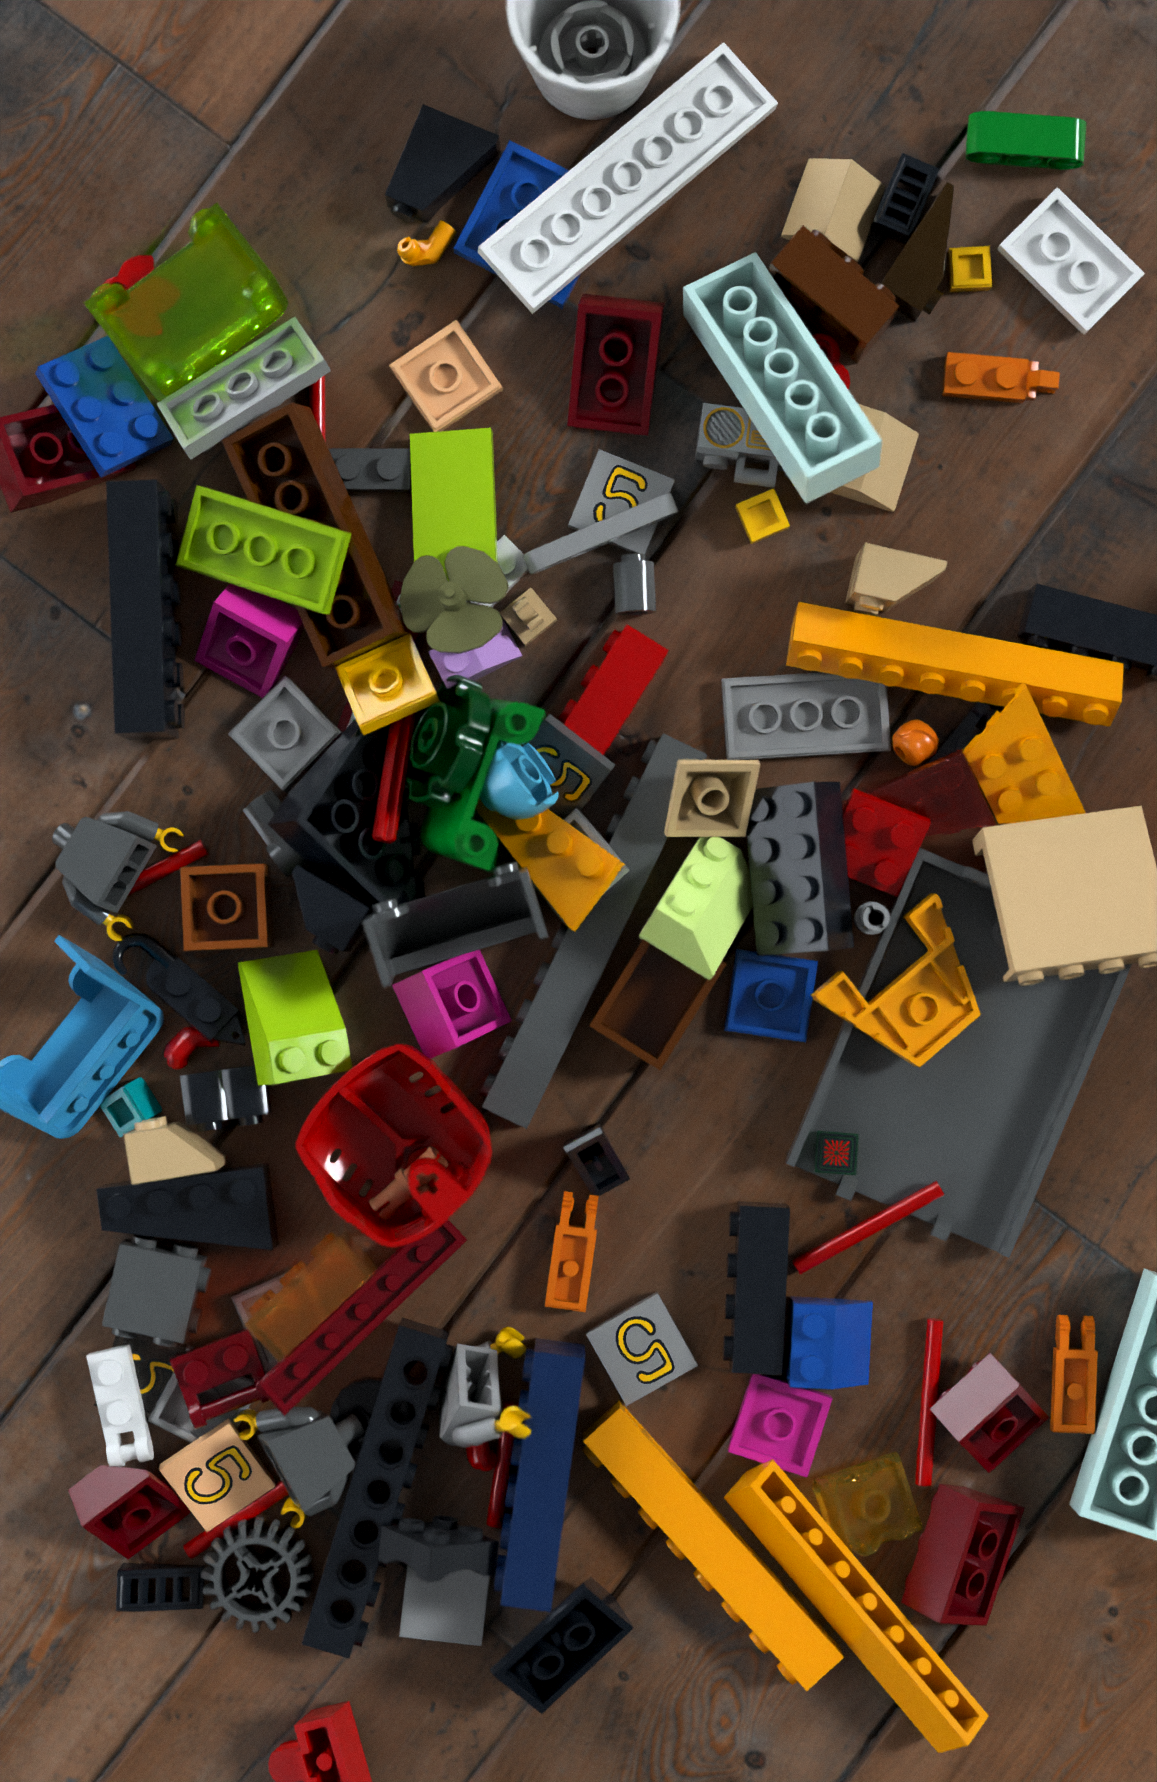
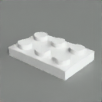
M1058 187L997 248L1083 335L1145 274Z

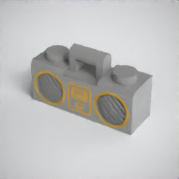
M703 403L695 460L703 461V466L712 469H727L728 464H736L734 483L775 488L777 471H784V469L745 409ZM745 461L769 464L768 470L744 466Z

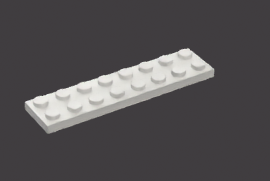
M723 42L478 246L479 255L533 314L776 110L778 102Z

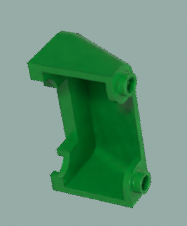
M489 698L491 707L489 731L483 741V753L472 777L461 793L455 792L449 804L441 808L428 807L420 835L422 843L431 852L493 873L492 868L496 867L500 855L497 853L498 841L496 834L487 825L471 819L498 741L501 740L515 745L528 743L536 736L540 725L546 718L544 709L526 703Z

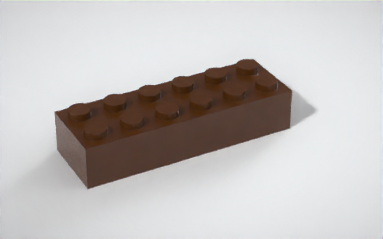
M290 403L222 440L248 501L352 533L330 614L318 613L295 605L322 667L338 666L410 633L403 621L401 610L310 407Z

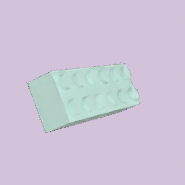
M756 252L683 287L684 317L805 503L879 467L882 448L881 438Z
M1144 1268L1095 1421V1432L1091 1434L1069 1505L1081 1517L1157 1541V1272Z

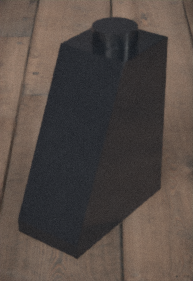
M423 104L385 193L387 206L391 208V213L407 222H413L414 219L422 222L428 221L498 156L500 151L499 135Z

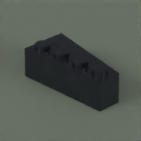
M269 1163L218 1169L212 1172L133 1185L131 1181L109 1183L96 1189L102 1231L274 1250L279 1245Z

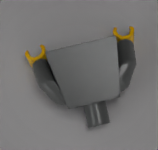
M130 811L103 813L97 820L85 816L81 818L76 828L68 823L59 825L53 833L52 841L56 846L63 849L56 860V868L64 875L62 884L71 906L97 925L101 923L106 925L107 934L112 940L122 941L123 936L114 931L113 924L118 921L123 922L132 929L134 926L133 922L126 915L119 914L113 916L110 914V911L118 913L157 846L151 843L153 839L159 841L163 850L174 853L179 850L166 846L164 837L168 833H176L178 836L184 837L183 833L173 827L165 830L158 828V823Z
M293 1407L285 1416L277 1408L260 1411L259 1413L252 1409H245L233 1420V1422L244 1420L251 1427V1429H245L240 1432L238 1436L242 1440L250 1439L258 1429L260 1432H263L257 1437L290 1496L285 1500L281 1515L288 1511L297 1513L291 1520L290 1526L292 1528H299L303 1524L306 1515L313 1516L338 1503L350 1480V1472L356 1466L347 1446L366 1435L363 1426L354 1414L334 1425L328 1414L321 1410L316 1411L312 1407Z

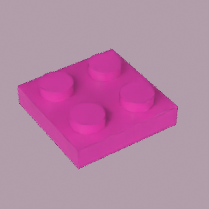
M751 1374L727 1448L728 1452L761 1463L773 1459L782 1470L808 1477L833 1399L832 1396L810 1388L789 1387L787 1381L770 1375Z

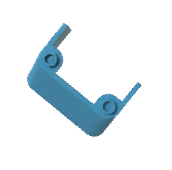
M58 935L54 942L76 963L69 975V986L81 999L32 1061L21 1055H11L0 1061V1109L56 1138L65 1139L78 1133L161 1029L164 1014L150 998L102 960Z

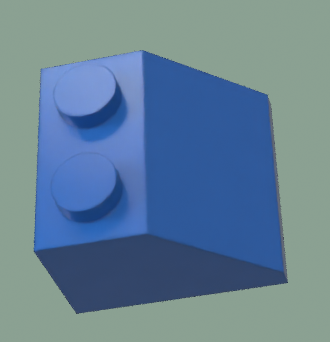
M790 1296L786 1380L789 1387L832 1390L868 1385L872 1301Z

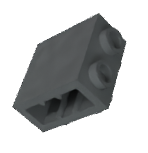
M134 1234L132 1240L126 1239L119 1244L102 1326L113 1328L112 1334L119 1337L136 1338L137 1334L153 1337L152 1342L157 1345L177 1347L178 1342L184 1343L191 1333L197 1334L202 1318V1309L196 1308L199 1293H206L211 1277V1268L205 1267L208 1256L197 1254L198 1248L195 1246L174 1243L172 1249L157 1245L158 1239Z

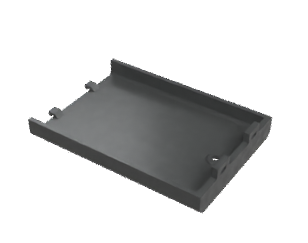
M919 848L898 897L895 898L889 912L890 922L880 933L857 990L866 1002H869L928 951L927 947L903 916L930 893H937L943 905L941 911L946 925L951 928L955 939L953 945L961 965H964L981 1015L921 1067H914L844 1020L785 1163L839 1184L835 1195L849 1201L852 1200L854 1193L858 1192L889 1206L937 1180L945 1195L910 1215L933 1224L934 1227L930 1235L947 1241L950 1232L1010 1258L1132 964L1124 965L1123 970L1109 974H1100L1099 969L1086 970L1083 976L1069 980H1060L1059 975L1045 976L1044 981L1028 986H1020L1018 981L1004 982L1003 976L1010 969L989 876L969 866L964 867ZM821 1133L853 1135L856 1137L855 1164L852 1173L820 1171L817 1169L818 1142ZM822 1135L819 1168L851 1171L854 1138ZM823 1138L852 1140L849 1169L821 1166ZM827 1140V1141L830 1143V1145L833 1147L832 1141H831V1140ZM833 1140L835 1144V1147L833 1148L835 1149V1151H833L832 1149L830 1151L834 1152V1155H840L842 1157L843 1155L839 1154V1152L836 1150V1140ZM843 1141L841 1147L845 1145L848 1141ZM850 1143L846 1147H844L840 1152H843L844 1149L849 1148ZM830 1154L829 1157L824 1158L823 1163L833 1154ZM834 1156V1157L832 1158V1159H834L832 1165H835V1156ZM837 1156V1166H840L838 1162L840 1158ZM832 1159L829 1160L825 1165H830ZM840 1159L841 1165L846 1166Z

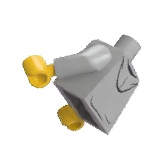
M504 1327L496 1336L494 1343L487 1341L477 1347L463 1344L456 1345L439 1393L440 1437L448 1445L460 1447L478 1446L483 1442L500 1438L504 1431L519 1439H524L531 1433L530 1428L521 1424L523 1420L531 1418V1415L517 1407H508L502 1413L500 1420L498 1419L501 1412L498 1354L503 1351L511 1358L516 1359L526 1350V1346L521 1342L524 1340V1336L514 1328Z

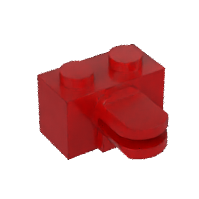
M350 1701L312 1709L294 1725L297 1739L284 1742L271 1753L268 1761L269 1772L276 1782H372Z

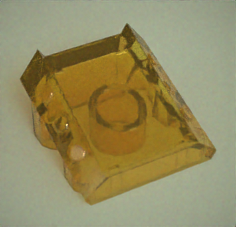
M896 1451L814 1479L811 1490L816 1495L823 1519L852 1554L871 1555L877 1552L880 1544L895 1539L905 1540L911 1537L913 1533L923 1529L900 1456Z

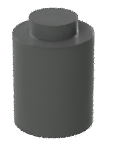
M645 554L621 555V562L613 564L615 614L636 616L656 613L654 562L646 561Z

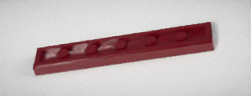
M447 1219L439 1228L422 1239L400 1246L255 1385L285 1416L449 1259L467 1239Z

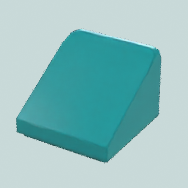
M142 1077L122 1086L106 1097L100 1105L119 1137L135 1129L134 1123L150 1119L162 1111V1107Z

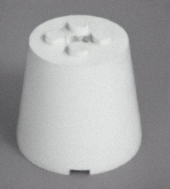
M507 0V17L515 45L546 100L556 109L569 116L586 120L609 118L625 111L642 95L675 35L679 17V0ZM595 47L596 53L590 54L586 49Z

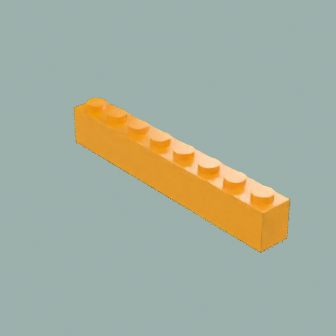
M798 602L791 627L786 666L797 667L806 671H818L839 675L848 679L855 678L881 683L886 686H897L923 691L927 694H939L964 699L969 702H981L1006 707L1016 695L1014 690L1020 684L1025 683L1039 714L1108 727L1111 726L1122 703L1124 663Z
M620 1400L583 1432V1442L586 1446L582 1450L588 1459L597 1468L603 1464L611 1472L613 1477L610 1479V1482L625 1499L631 1495L641 1506L638 1510L639 1515L653 1530L658 1526L669 1537L665 1541L667 1546L679 1560L682 1561L686 1557L697 1568L693 1574L708 1592L713 1588L716 1589L724 1598L721 1605L727 1614L736 1623L742 1619L752 1630L749 1634L751 1640L764 1654L770 1650L780 1661L776 1666L790 1684L794 1685L798 1681L808 1691L844 1658L839 1644Z
M772 1459L747 1470L723 1498L938 1753L968 1746L989 1715L778 1464Z

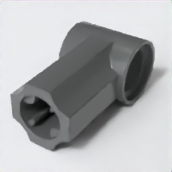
M270 790L249 803L243 809V812L267 844L266 850L275 864L286 877H289L296 865L303 867L309 861L295 852L268 825L282 804L278 796Z

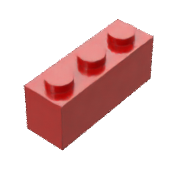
M626 624L622 632L614 629L602 649L608 655L600 667L592 664L580 683L581 686L586 688L578 702L570 699L558 718L567 728L602 755H605L669 652L668 649Z

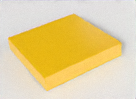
M410 633L335 666L363 735L429 707L436 702H440Z

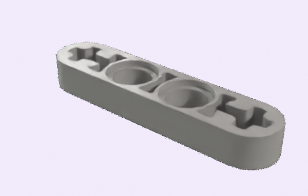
M667 493L525 553L523 558L530 575H533L677 514L679 510L672 493Z

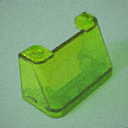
M215 203L209 209L200 210L192 217L188 230V235L192 241L128 290H125L120 284L106 283L97 287L91 297L84 302L100 326L159 401H162L217 366L283 315L288 307V300L275 276L218 203Z

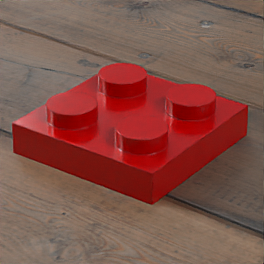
M853 788L843 810L848 877L898 897L931 821L929 818Z

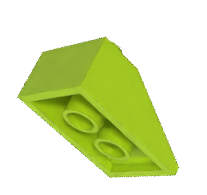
M318 950L238 962L258 1086L274 1085L344 1072L352 1068L346 1027Z

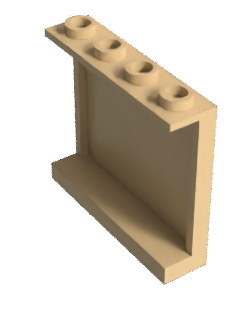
M1142 806L982 827L974 837L972 842L975 855H984L1010 969L1003 976L1004 982L1018 981L1020 986H1028L1044 981L1045 976L1059 975L1060 980H1069L1083 976L1086 970L1099 969L1100 974H1109L1123 970L1124 965L1138 963L1139 968L1157 966V866Z

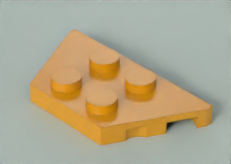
M1020 684L1014 690L1016 695L1001 712L997 710L987 722L985 730L976 735L964 748L965 756L998 824L1019 823L1086 813L1026 684Z

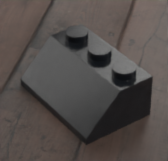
M591 1577L576 1588L499 1660L490 1671L494 1677L543 1714L634 1627L616 1598Z

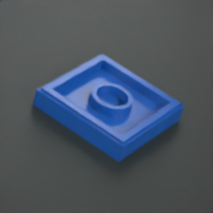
M736 949L724 1030L806 1043L812 1005L811 994L814 992L818 961L781 955L757 956V952Z

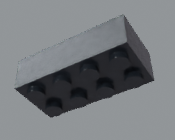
M806 782L755 789L746 833L757 956L854 948L840 782Z

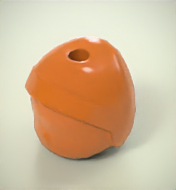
M915 719L904 723L897 729L892 737L894 752L904 763L909 766H918L924 760L936 754L939 738L928 724Z

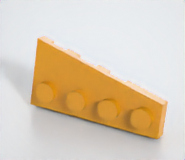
M480 797L475 807L477 812L519 865L527 867L534 884L568 927L576 932L625 864L549 809L532 818L513 820L500 815L496 811L489 810L482 803Z

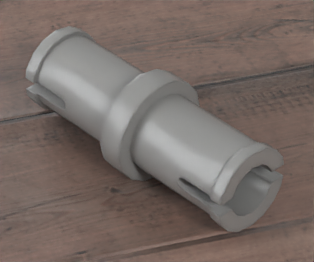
M866 902L855 911L853 921L861 932L874 935L880 933L888 926L890 915L883 905L877 902ZM870 912L873 913L875 918L872 925L868 920Z

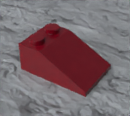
M583 293L578 303L567 426L648 436L665 303Z
M55 404L0 417V487L11 513L53 502L136 469L135 463H132L101 478Z

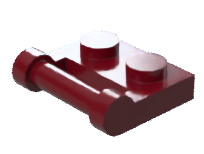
M249 1327L170 1357L169 1361L195 1429L208 1425L207 1420L261 1400L262 1403L270 1401L255 1385L266 1375V1371ZM247 1374H252L255 1382L254 1385L203 1405L201 1404L198 1393Z

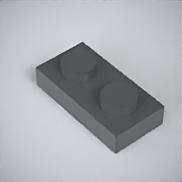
M328 448L348 492H411L410 449Z

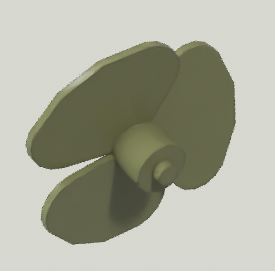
M465 546L456 547L447 554L445 559L447 579L443 566L438 559L428 555L419 557L403 579L400 596L403 621L409 630L415 633L427 631L426 639L433 650L459 654L483 647L499 634L503 625L500 613L492 607L471 603L493 604L501 601L506 596L508 582L496 561L483 551Z

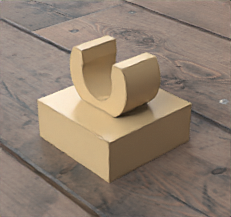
M531 587L499 612L502 619H504L524 646H527L557 621V618Z

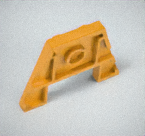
M930 893L903 916L927 947L928 951L869 1002H866L842 971L835 973L811 994L815 1001L914 1067H921L981 1015L964 965H961L953 945L955 939L951 928L946 925L941 911L943 905L937 893Z

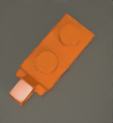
M947 352L945 355L942 396L1023 403L1025 400H1035L1036 392L1055 394V391L1059 389L1060 372L1038 370L1039 362L1029 361V359Z

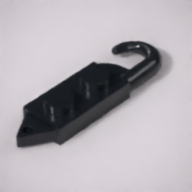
M132 933L125 935L122 941L117 942L113 949L112 960L114 967L121 975L127 973L122 959L126 950L131 947L141 948L154 959L149 967L146 979L150 990L211 1044L216 1040L242 1046L246 1045L238 1020L239 1010L155 938L145 933ZM236 1033L240 1035L238 1039L232 1038Z

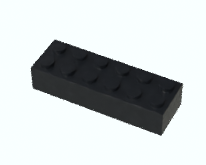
M157 479L106 481L114 734L128 740L179 739L178 729L185 726V712L183 704H177V688L183 687L184 681L182 663H176V647L182 645V628L180 622H175L174 606L181 603L179 581H173V565L177 561L179 545L177 540H172L171 524H177L178 522L176 499H171L169 491Z

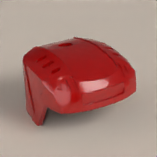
M400 1043L382 1048L369 1055L336 1081L312 1109L296 1141V1149L302 1162L315 1178L331 1208L346 1222L357 1227L373 1241L392 1248L404 1246L422 1239L439 1228L472 1196L482 1181L492 1154L489 1126L483 1114L473 1106L455 1083L437 1067L436 1062L415 1047ZM415 1073H423V1076L418 1078L417 1080H409L410 1076L414 1075ZM436 1085L440 1086L441 1090L430 1096L425 1095L427 1090ZM452 1101L456 1105L446 1112L440 1111L441 1107ZM430 1146L439 1151L435 1159L424 1157L415 1161ZM338 1148L342 1152L336 1161L333 1162L330 1160V1157L335 1149ZM442 1155L448 1163L447 1168L437 1161ZM353 1163L356 1164L357 1167L348 1180H344L343 1176L349 1166ZM409 1167L407 1174L408 1187L413 1197L398 1209L388 1221H385L378 1214L390 1201L384 1203L376 1212L371 1207L369 1201L396 1179L395 1173L399 1169L403 1168L406 1170ZM422 1172L428 1176L432 1172L435 1173L434 1178L430 1182L423 1184L421 1187L419 1186L418 1174ZM371 1179L373 1181L366 1194L361 1196L359 1194L365 1182Z

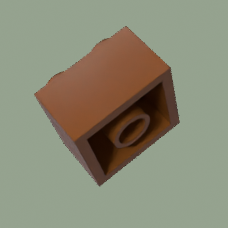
M262 863L180 867L184 951L274 947L270 865Z

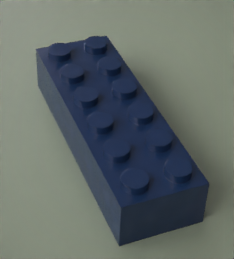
M536 1338L535 1349L526 1348L522 1381H529L530 1386L529 1390L521 1389L518 1408L531 1415V1418L521 1422L531 1429V1433L524 1439L514 1436L511 1465H518L519 1467L518 1473L509 1472L505 1507H513L512 1514L504 1513L499 1549H507V1555L498 1554L494 1591L502 1592L500 1604L502 1606L551 1612L585 1363L584 1344Z

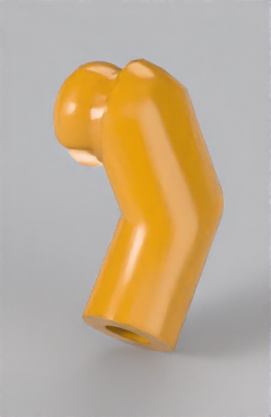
M439 221L428 239L416 240L405 237L399 242L397 252L401 256V260L410 266L436 263L442 257L457 231L448 223Z

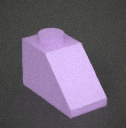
M504 619L499 634L483 647L461 654L438 652L433 649L428 651L447 689L458 684L457 682L446 681L449 676L461 675L475 681L522 657Z

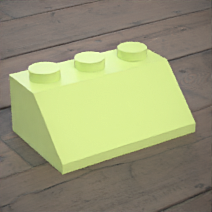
M699 837L639 934V937L709 981L717 971L753 907L750 871L741 850L721 837Z

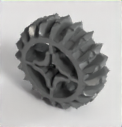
M263 1517L256 1518L254 1529H251L246 1519H242L238 1523L239 1533L230 1526L226 1527L223 1531L225 1540L216 1537L211 1543L216 1552H207L203 1560L211 1567L202 1570L201 1578L212 1582L205 1585L203 1593L208 1596H217L211 1602L210 1608L211 1610H217L221 1606L225 1608L221 1617L223 1622H227L232 1615L238 1618L236 1622L237 1630H242L246 1621H251V1629L254 1633L259 1632L262 1621H265L266 1626L271 1631L277 1627V1617L281 1621L289 1623L292 1619L291 1610L300 1612L304 1607L300 1597H309L312 1588L304 1582L313 1580L314 1571L303 1568L311 1563L312 1555L307 1553L298 1554L304 1548L306 1542L304 1539H299L294 1543L290 1541L294 1533L292 1527L287 1528L284 1534L277 1532L280 1526L278 1519L273 1520L269 1529L264 1528ZM261 1544L271 1547L276 1551L269 1555H262L256 1552L252 1546L247 1547V1545ZM234 1552L238 1558L236 1564L241 1571V1575L236 1579L235 1583L229 1586L226 1578V1561L228 1556ZM287 1563L291 1577L290 1588L281 1596L277 1590L279 1584L275 1579V1573L279 1571L283 1564ZM253 1567H256V1572L258 1568L263 1571L268 1569L263 1581H260L259 1578L257 1581L253 1578L246 1581ZM246 1594H254L263 1603L268 1602V1604L249 1603L241 1599V1597Z

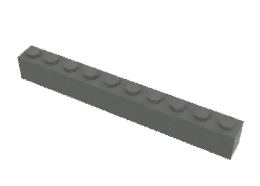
M664 733L659 742L653 739L650 740L641 758V761L648 765L641 779L635 776L632 777L623 796L624 799L630 802L623 816L617 813L614 814L605 833L606 836L612 838L609 846L630 871L601 896L576 932L561 924L551 944V947L558 949L551 964L543 961L533 984L540 988L533 1002L525 998L515 1021L522 1024L516 1038L514 1039L507 1035L497 1058L504 1061L497 1076L489 1073L479 1093L480 1096L486 1098L482 1108L527 1129L668 838L664 830L678 760H705L707 754Z

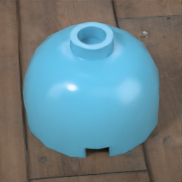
M501 740L498 741L479 796L486 808L513 820L527 819L544 812L555 804L559 794L557 791L552 795L550 785L556 781L544 758L531 744L527 743L521 747L520 745L510 744Z

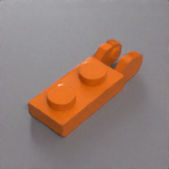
M564 1191L560 1222L556 1223L544 1307L586 1312L597 1229L594 1227L599 1196L589 1195L585 1207V1227L569 1225L574 1198L573 1192Z
M1057 1315L1055 1325L1056 1347H1053L1050 1430L1056 1433L1094 1434L1098 1351L1095 1349V1320L1093 1316H1083L1080 1325L1082 1348H1069L1068 1315Z

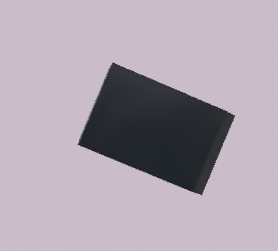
M600 1123L564 1142L563 1147L592 1195L601 1196L630 1180Z

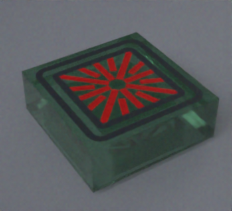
M817 1131L814 1172L857 1175L860 1134Z

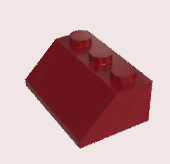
M939 1484L938 1490L931 1501V1512L925 1530L918 1541V1552L912 1570L905 1581V1592L901 1603L941 1624L987 1626L1025 1507L964 1486Z

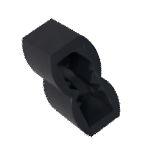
M255 1065L180 1076L186 1125L196 1124L197 1132L222 1129L221 1121L238 1118L239 1126L263 1123L262 1115L272 1113L268 1085L258 1086Z

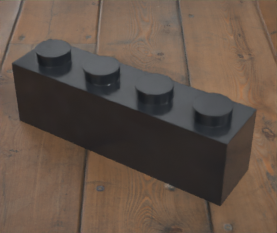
M1036 584L1029 589L1017 637L1028 639L1027 645L1051 649L1052 646L1066 649L1067 653L1088 657L1093 656L1124 663L1123 671H1131V667L1147 671L1146 677L1157 680L1156 614L1041 584Z
M738 1201L737 1212L730 1211L729 1236L736 1237L735 1253H728L727 1278H734L733 1294H726L725 1319H732L731 1336L724 1335L723 1361H730L729 1366L732 1373L782 1375L790 1207L787 1204Z

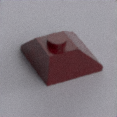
M100 1465L68 1489L81 1526L126 1559H130L191 1513L173 1489L145 1469Z

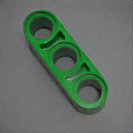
M995 111L974 112L968 116L965 157L970 162L980 164L1060 170L1077 169L1084 165L1087 122L1080 118Z

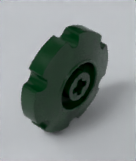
M452 675L447 678L446 681L458 683L449 689L446 688L442 681L436 691L440 702H436L418 711L415 718L405 789L409 790L410 800L431 808L444 807L449 804L455 792L461 793L480 761L483 753V741L489 731L491 715L489 695L482 692V684L461 675Z

